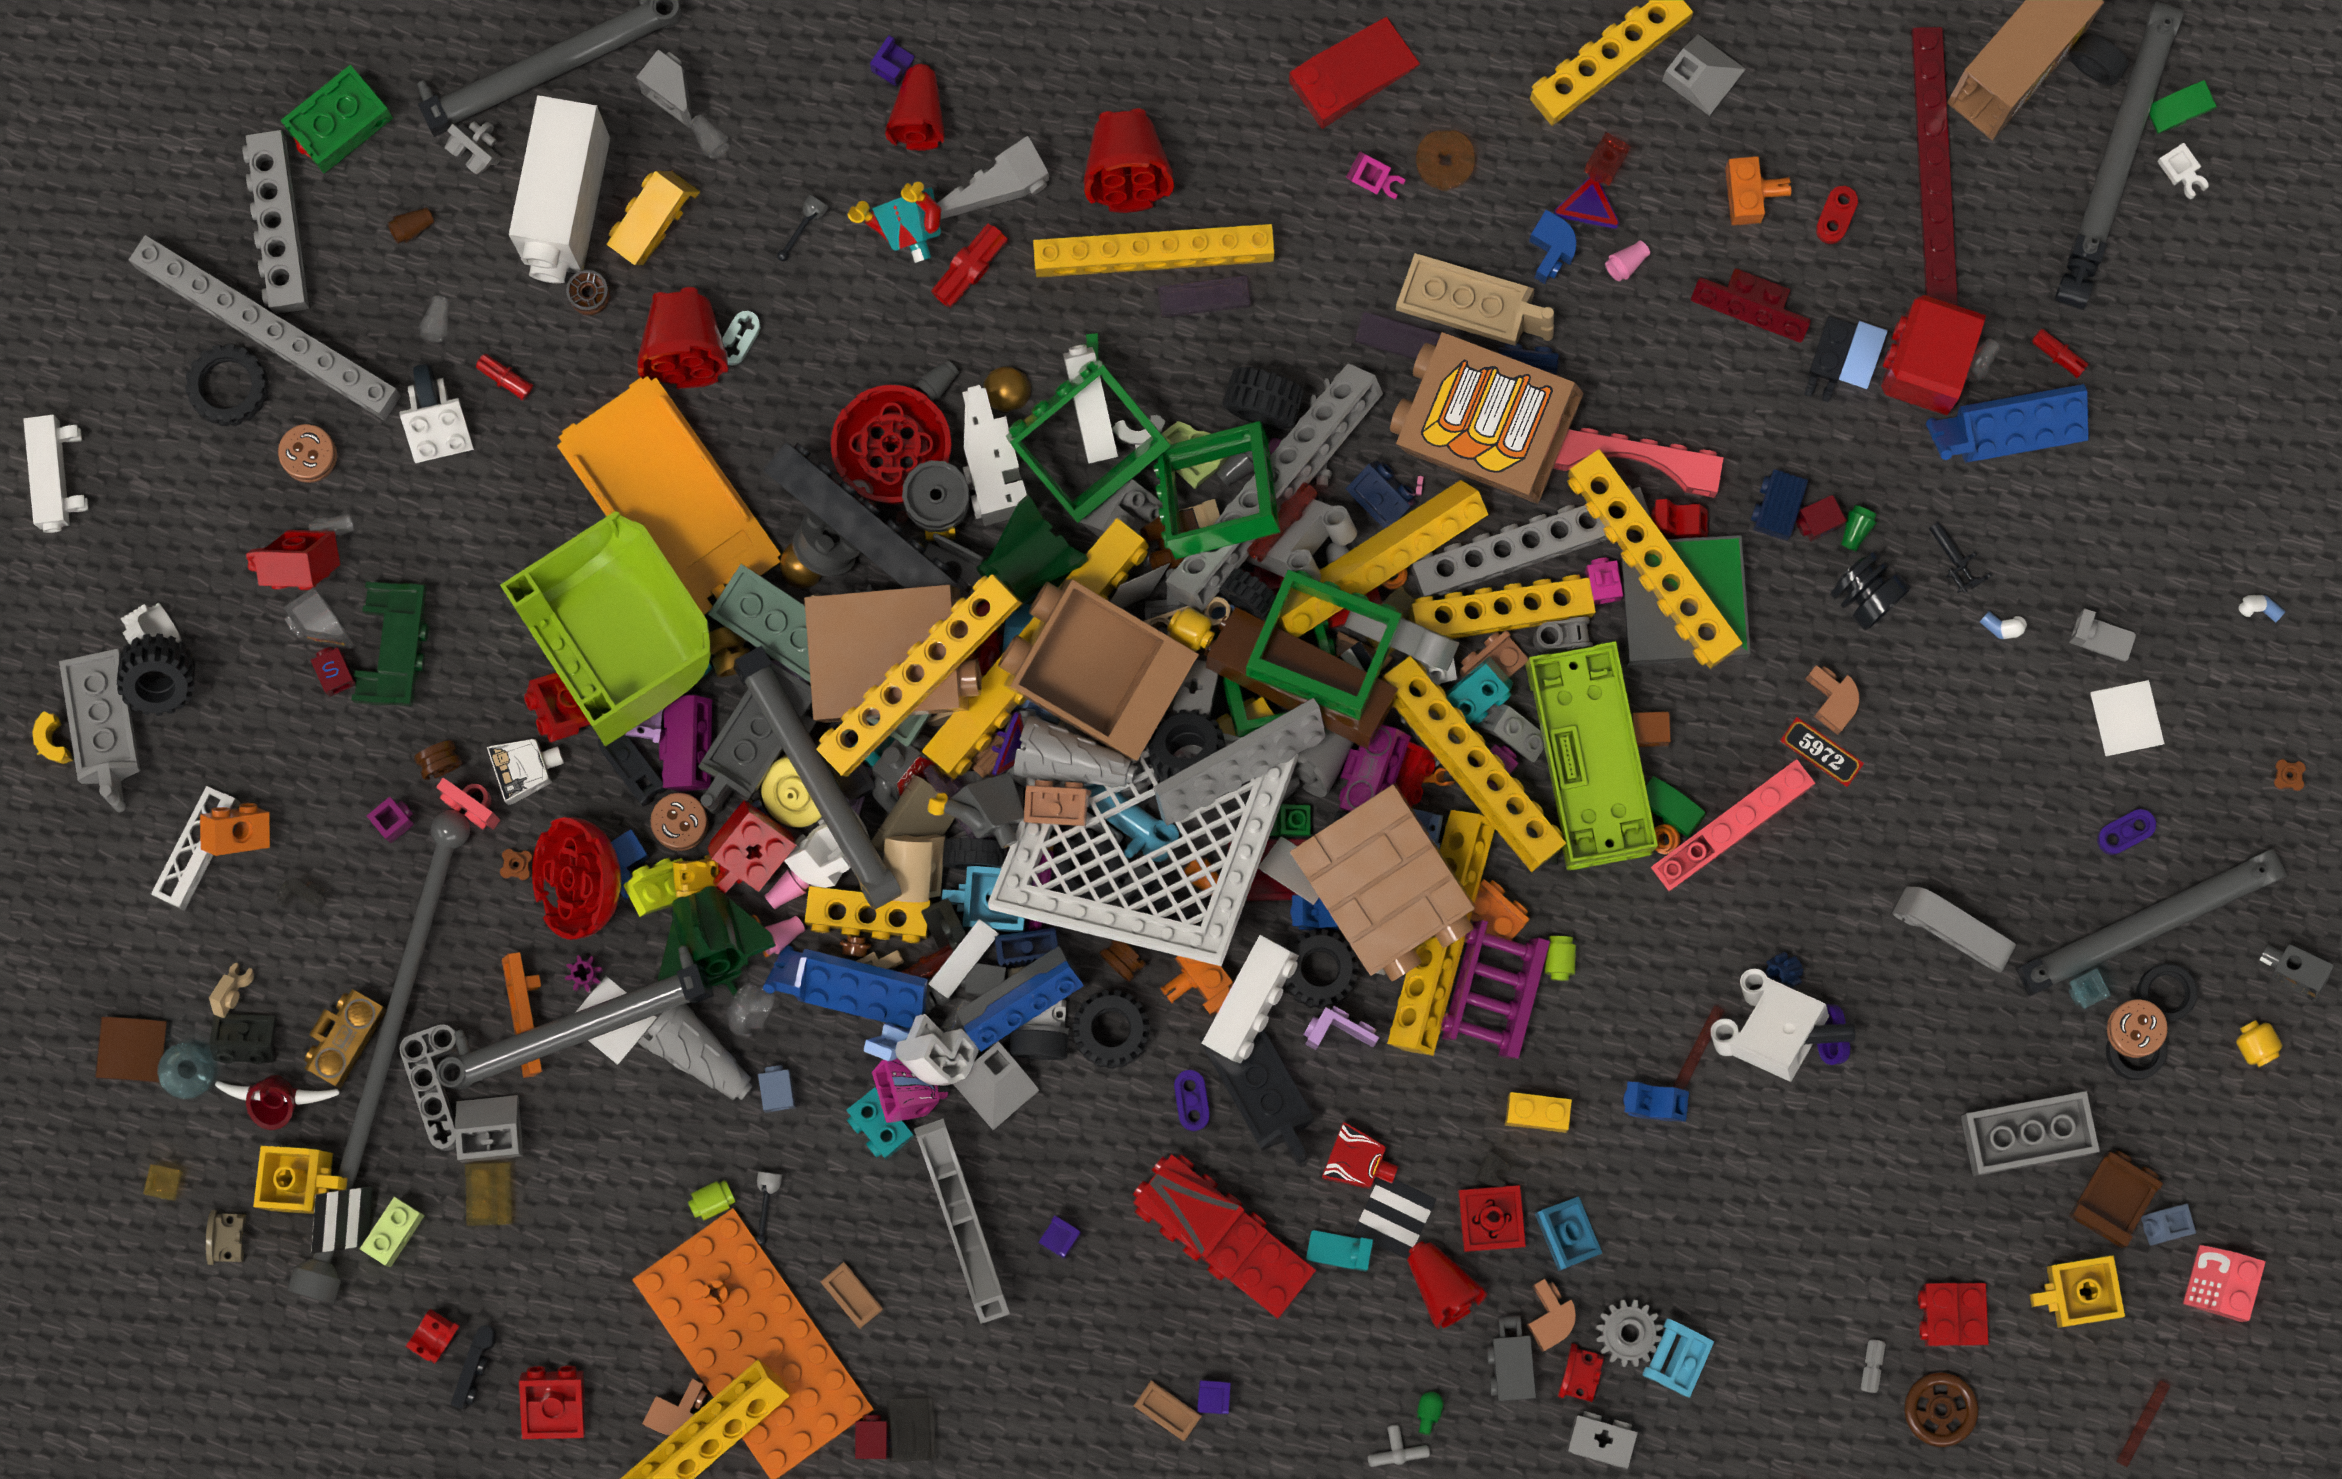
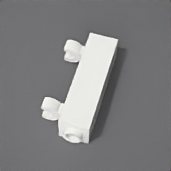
M1086 345L1073 346L1069 348L1068 353L1063 354L1070 382L1079 375L1078 371L1083 365L1089 361H1096L1093 347L1087 348ZM1098 376L1073 397L1088 463L1118 457L1101 378Z
M54 415L23 418L33 524L39 529H43V532L46 533L59 532L62 530L61 527L70 526L69 512L89 511L88 499L84 498V495L67 498L62 442L82 441L81 429L77 425H68L60 428V421Z

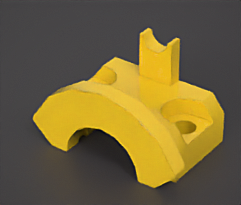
M43 711L35 721L32 731L34 745L39 751L37 755L42 754L49 760L62 764L73 761V757L68 749L65 747H55L52 743L53 732L61 726L59 717L54 713L49 714Z
M705 855V859L698 861L673 862L676 897H687L700 892L707 886H714L713 880L719 873L718 863L712 860L710 855Z

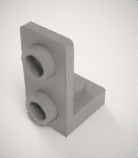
M2084 608L2078 614L2069 643L2126 662L2136 634L2094 619L2096 612Z
M1494 703L1486 710L1489 713L1487 717L1475 726L1482 732L1498 736L1527 760L1535 762L1544 749L1541 731L1510 706L1504 704L1497 706Z

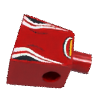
M1343 1122L1322 1179L1370 1189L1375 1177L1392 1183L1398 1166L1382 1160L1386 1149L1384 1145Z

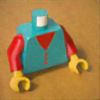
M914 182L912 186L906 183L901 191L902 197L874 207L872 212H869V204L865 201H859L856 207L852 206L850 208L848 218L852 222L861 223L865 219V224L878 232L894 251L910 247L915 263L932 258L926 241L940 236L942 211L941 207L935 202L932 187L924 189V185L921 182Z

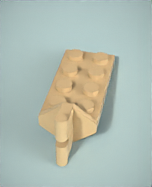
M1414 254L1396 304V311L1516 346L1523 332L1540 336L1546 341H1550L1554 336V311L1550 307L1542 308L1531 304L1534 288L1420 254Z

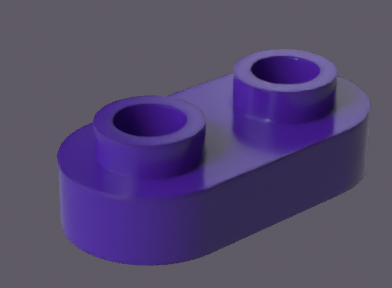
M2138 809L2115 820L2099 831L2097 836L2099 848L2106 854L2116 855L2146 840L2156 829L2155 818L2149 811ZM2135 821L2143 823L2144 828L2142 831H2137L2134 828ZM2108 835L2116 836V845L2108 843Z
M1826 1004L1829 1017L1824 1025L1846 1024L1842 1009L1836 1004ZM1849 1042L1817 1044L1819 1055L1826 1064H1842L1850 1056Z
M1185 1070L1176 1077L1174 1083L1178 1116L1181 1125L1186 1130L1196 1132L1205 1128L1209 1121L1205 1082L1198 1072ZM1186 1081H1193L1196 1087L1193 1091L1188 1092L1184 1089L1183 1086ZM1191 1111H1197L1200 1114V1119L1197 1122L1189 1120L1188 1114Z

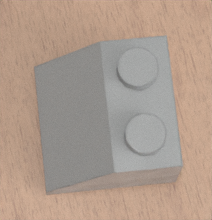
M657 50L636 77L641 92L690 128L693 121L688 84L684 75L685 71L680 66L682 62L670 52L665 55Z

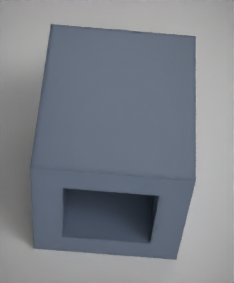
M782 1065L764 1068L765 1073L758 1074L763 1111L768 1113L796 1108L791 1072L788 1069L783 1070Z

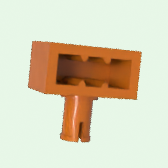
M1759 156L1728 160L1725 171L1731 226L1761 223L1765 215L1763 202L1765 198L1791 196L1789 177L1763 180L1760 174Z
M1177 956L1175 960L1182 968V973L1166 985L1160 987L1164 995L1174 988L1176 989L1167 996L1171 1004L1192 987L1194 989L1197 988L1204 999L1209 1001L1226 987L1232 985L1233 981L1221 966Z

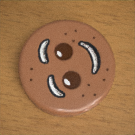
M302 424L291 428L282 437L278 448V457L282 467L292 478L304 483H314L326 478L332 472L337 461V449L333 440L323 429L315 425Z
M673 793L663 797L655 805L651 814V828L655 837L663 846L674 851H687L696 847L703 841L708 831L709 819L705 808L695 797L686 793Z
M2141 999L2130 1000L2118 1006L2111 1013L2107 1022V1036L2111 1045L2120 1054L2131 1058H2141L2152 1054L2162 1046L2167 1036V1021L2163 1012L2155 1004Z

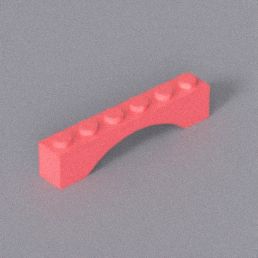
M1582 428L1581 431L1569 429L1553 469L1568 471L1600 449L1606 458L1632 459L1662 471L1674 480L1685 493L1715 498L1718 493L1724 457L1717 456V453L1711 450H1699V453L1687 451L1688 448L1683 445L1658 446L1657 441L1650 439H1640V442L1628 440L1626 435L1613 433L1608 437L1598 435L1599 431Z

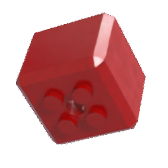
M1927 295L1914 299L1905 316L1901 315L1899 322L1896 323L1891 338L1896 342L1891 344L1882 367L1887 368L1881 384L1885 395L1947 416L1962 392L1986 315Z

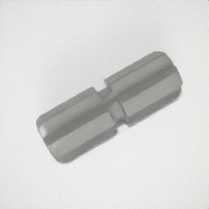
M1872 1339L1868 1342L1865 1359L1867 1367H1864L1862 1391L1877 1393L1881 1376L1879 1367L1883 1364L1886 1346L1883 1341Z

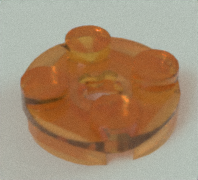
M1438 130L1428 134L1419 144L1415 160L1421 179L1429 186L1438 188L1441 191H1449L1463 185L1470 178L1475 163L1474 149L1471 142L1463 134L1452 130L1450 132ZM1438 155H1452L1450 160L1452 165L1441 166Z

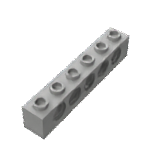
M281 130L245 135L247 145L242 146L244 161L249 163L251 174H246V181L249 192L254 194V202L250 203L252 219L257 220L258 231H254L256 248L261 249L262 259L258 260L260 277H265L266 288L262 289L264 306H269L273 314L309 309L286 137ZM264 161H274L270 170H260V166ZM267 190H278L277 195L273 199H264ZM272 218H281V223L278 227L268 228V223ZM285 246L283 255L279 257L272 256V251L275 247ZM280 275H289V280L285 285H276V279Z

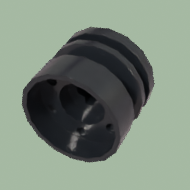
M1876 550L1869 556L1855 562L1839 578L1838 583L1830 593L1834 600L1845 592L1849 594L1840 605L1843 609L1854 602L1859 605L1852 618L1864 631H1867L1877 623L1912 588L1898 573L1887 580L1882 577L1889 566L1887 561L1876 570L1872 567L1881 557Z

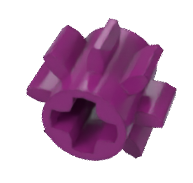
M577 955V963L574 965L566 964L571 970V975L566 976L565 980L569 982L574 980L576 982L573 986L575 992L582 986L585 987L588 993H591V985L594 983L601 985L600 980L597 979V974L601 973L603 969L601 967H592L595 962L592 956L585 962L580 955ZM584 967L588 971H591V973L587 975L586 981H583L580 977H577V975L581 973L580 968Z

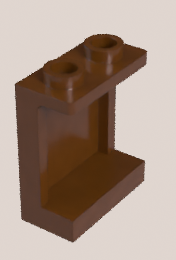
M2116 1150L2115 1153H2105L2070 1212L2069 1217L2118 1247L2125 1248L2133 1237L2131 1234L2157 1190L2161 1189L2163 1183L2157 1180L2159 1175L2146 1167H2142L2140 1170L2131 1164L2132 1159L2129 1156Z

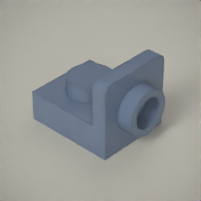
M2188 1204L2160 1210L2141 1217L2144 1233L2147 1236L2149 1245L2196 1234Z

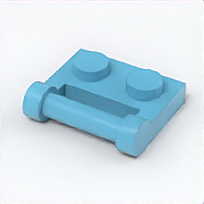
M1667 1318L1663 1326L1666 1328L1650 1366L1645 1367L1642 1375L1690 1398L1714 1341ZM1678 1334L1681 1338L1665 1374H1662L1660 1371Z

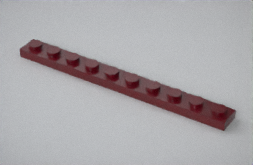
M1942 27L1912 28L1925 294L1958 306Z

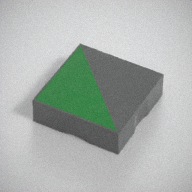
M1742 535L1666 539L1743 643L1740 649L1723 661L1747 660L1751 655ZM1619 546L1620 580L1625 602L1624 638L1627 667L1669 665L1679 661H1697L1692 652L1695 649L1688 639L1684 641L1678 635L1674 628L1677 625L1670 615L1666 617L1661 612L1656 603L1659 599L1653 591L1647 592L1639 581L1640 573L1634 566L1630 568L1621 556L1623 550ZM1648 554L1644 557V561L1648 566L1657 567L1660 565V560L1656 555ZM1667 578L1662 581L1665 590L1673 592L1678 589V584L1675 580ZM1691 603L1680 605V610L1684 615L1693 616L1696 614V609ZM1701 627L1698 629L1701 639L1709 641L1714 638L1713 631L1710 628Z

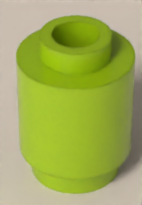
M1550 936V943L1545 958V974L1551 975V980L1568 981L1569 975H1575L1576 945L1573 944V937Z
M725 1180L720 1183L715 1181L690 1193L693 1199L688 1201L694 1217L701 1216L703 1221L730 1209L729 1205L735 1203V1199Z

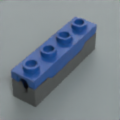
M1058 946L958 1010L957 1014L965 1032L982 1052L1084 985L1073 963L1061 947Z

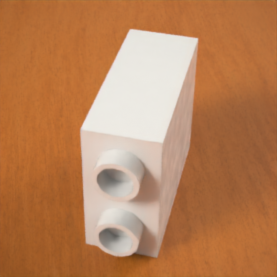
M537 95L509 230V236L524 264L531 265L529 276L537 280L549 283H564L566 272L577 273L584 270L610 143V136L597 105Z

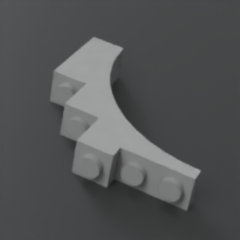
M944 1119L914 1128L980 1324L1010 1314Z

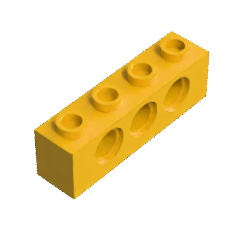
M809 886L805 924L811 926V931L829 933L830 928L842 929L841 934L846 936L859 937L860 932L872 933L871 938L890 940V935L902 936V942L919 944L920 939H927L929 929L921 911L930 907L932 903L930 900L928 902L892 900L875 909V920L872 923L866 924L860 921V913L864 909H872V907L867 902L863 892ZM835 905H843L846 908V914L840 920L830 918V910ZM895 912H903L907 916L905 924L901 927H894L890 924V917Z

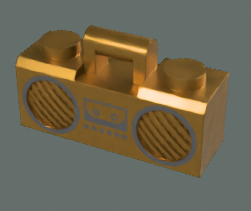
M353 989L349 994L345 992L339 999L336 1006L339 1009L337 1015L326 1009L323 1010L309 1034L320 1041L318 1047L313 1045L304 1059L307 1062L306 1070L340 1089L387 1011L383 1006ZM331 1021H335V1025L327 1038H325L323 1034Z

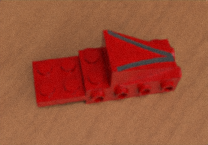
M1171 1154L1168 1159L1162 1156L1152 1169L1155 1176L1149 1183L1143 1180L1132 1194L1136 1197L1133 1205L1137 1207L1135 1213L1147 1223L1151 1220L1155 1221L1161 1226L1159 1232L1172 1243L1177 1239L1185 1245L1182 1251L1196 1262L1201 1258L1210 1265L1207 1271L1220 1281L1225 1277L1278 1319L1316 1270L1264 1228L1267 1223L1257 1214L1252 1212L1250 1215H1247L1241 1207L1242 1203L1232 1194L1228 1193L1224 1196L1217 1191L1216 1188L1219 1184L1205 1173L1200 1177L1192 1171L1195 1165L1180 1154L1176 1158Z

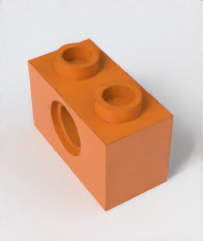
M243 803L239 805L238 809L230 810L227 807L212 808L211 813L200 814L201 850L214 856L270 848L269 812L258 808L255 803ZM237 823V828H236V830L233 832V828H234L235 824Z

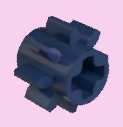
M1782 952L1775 955V958L1767 960L1769 965L1765 973L1767 978L1792 989L1794 986L1802 983L1800 977L1804 969L1796 956L1788 958L1787 953Z

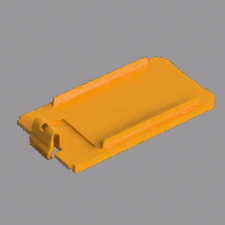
M648 376L644 379L640 377L630 384V388L577 425L573 423L562 431L563 434L558 437L561 443L557 445V448L606 517L617 511L627 519L645 526L703 615H705L713 607L707 598L714 594L718 600L740 564L745 565L762 576L781 562L778 559L781 554L658 379L655 378L651 381Z

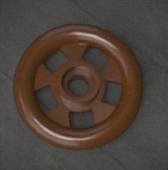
M1944 1372L1932 1373L1920 1378L1910 1388L1904 1405L1905 1418L1913 1434L1924 1443L1936 1447L1953 1446L1966 1439L1973 1431L1978 1419V1402L1971 1387L1958 1376ZM1947 1385V1395H1934L1933 1386ZM1961 1395L1965 1401L1966 1408L1957 1411L1953 1398ZM1920 1397L1928 1399L1925 1412L1917 1410V1403ZM1938 1404H1943L1946 1407V1413L1943 1416L1936 1413L1935 1408ZM1954 1418H1957L1961 1426L1951 1433L1946 1424L1951 1423ZM1927 1419L1938 1425L1934 1433L1928 1431L1923 1426Z

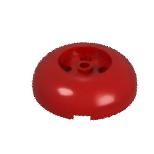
M901 385L877 386L858 394L839 413L831 435L832 459L842 480L852 486L859 496L881 504L904 503L902 498L903 484L908 474L915 467L931 460L949 463L951 455L950 429L942 411L923 393ZM879 427L883 429L884 434L880 439H874L871 436V431L874 428ZM904 428H911L914 431L911 439L902 438L901 431ZM895 444L898 448H895L894 452H888L887 447ZM880 457L883 460V465L873 468L870 462L872 458ZM904 457H910L913 460L912 467L903 468L900 465L901 460ZM856 479L868 481L873 486L874 492L872 494L868 493L865 487H857L853 481Z
M577 817L558 818L551 822L552 826L547 832L541 833L535 847L532 863L534 896L536 902L543 900L546 913L543 919L555 934L571 940L586 938L600 931L609 922L616 910L621 892L620 864L610 839L594 823ZM544 879L550 883L551 887H555L558 897V908L554 907L546 897L549 895V892L544 891Z

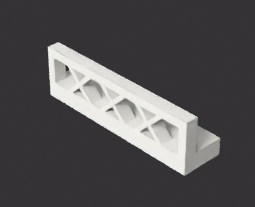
M206 786L151 893V895L184 911L213 857L212 854L201 850V841L194 844L191 835L193 828L200 825V820H198L200 814L207 813L205 805L210 795L220 799L217 807H227L231 810L237 809L240 804L237 799ZM187 840H189L190 846L184 847ZM192 850L193 855L185 870L180 871L177 859L181 853ZM173 867H175L176 873L170 874ZM178 877L179 882L171 897L161 892L167 880Z

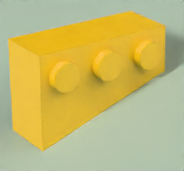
M673 171L649 173L642 182L641 187L643 190L639 196L631 199L626 206L625 212L627 214L622 222L618 221L609 232L611 238L606 245L634 265H643L665 238V231L675 218L678 221L683 215L680 209L689 196L696 198L700 193L699 190Z

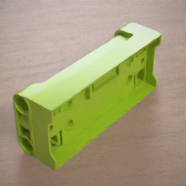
M1616 641L1578 650L1529 657L1525 666L1530 690L1533 691L1561 832L1563 840L1566 842L1562 847L1566 869L1576 870L1652 855L1658 844ZM1569 664L1575 665L1577 669L1571 670ZM1606 840L1611 841L1613 847H1607L1605 845Z

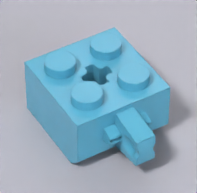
M967 866L966 884H959L958 890H942V900L948 898L951 905H957V912H964L962 926L964 930L970 931L980 919L998 933L1013 934L1025 932L1026 918L989 909L988 899H990L1001 868Z

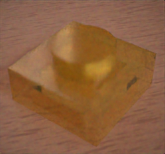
M150 1164L143 1194L175 1201L183 1171Z

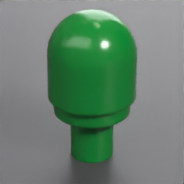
M1426 1392L1419 1400L1416 1413L1418 1414L1417 1418L1421 1422L1418 1433L1430 1435L1433 1423H1438V1420L1441 1419L1444 1402L1441 1395L1437 1392Z

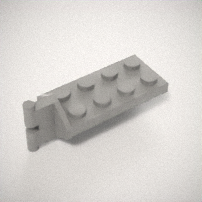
M114 649L59 661L78 781L81 784H99V792L115 811L123 812L126 809V804L124 802L121 781L139 772L140 765L130 704H125L122 701L123 695H119L117 691V673L121 651Z

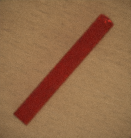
M1717 1006L1712 1008L1673 1087L1685 1090L1711 1039V1027L1722 1018L1725 1012L1723 1009Z
M2159 1380L2116 1461L2118 1464L2126 1468L2128 1467L2171 1387L2167 1383Z

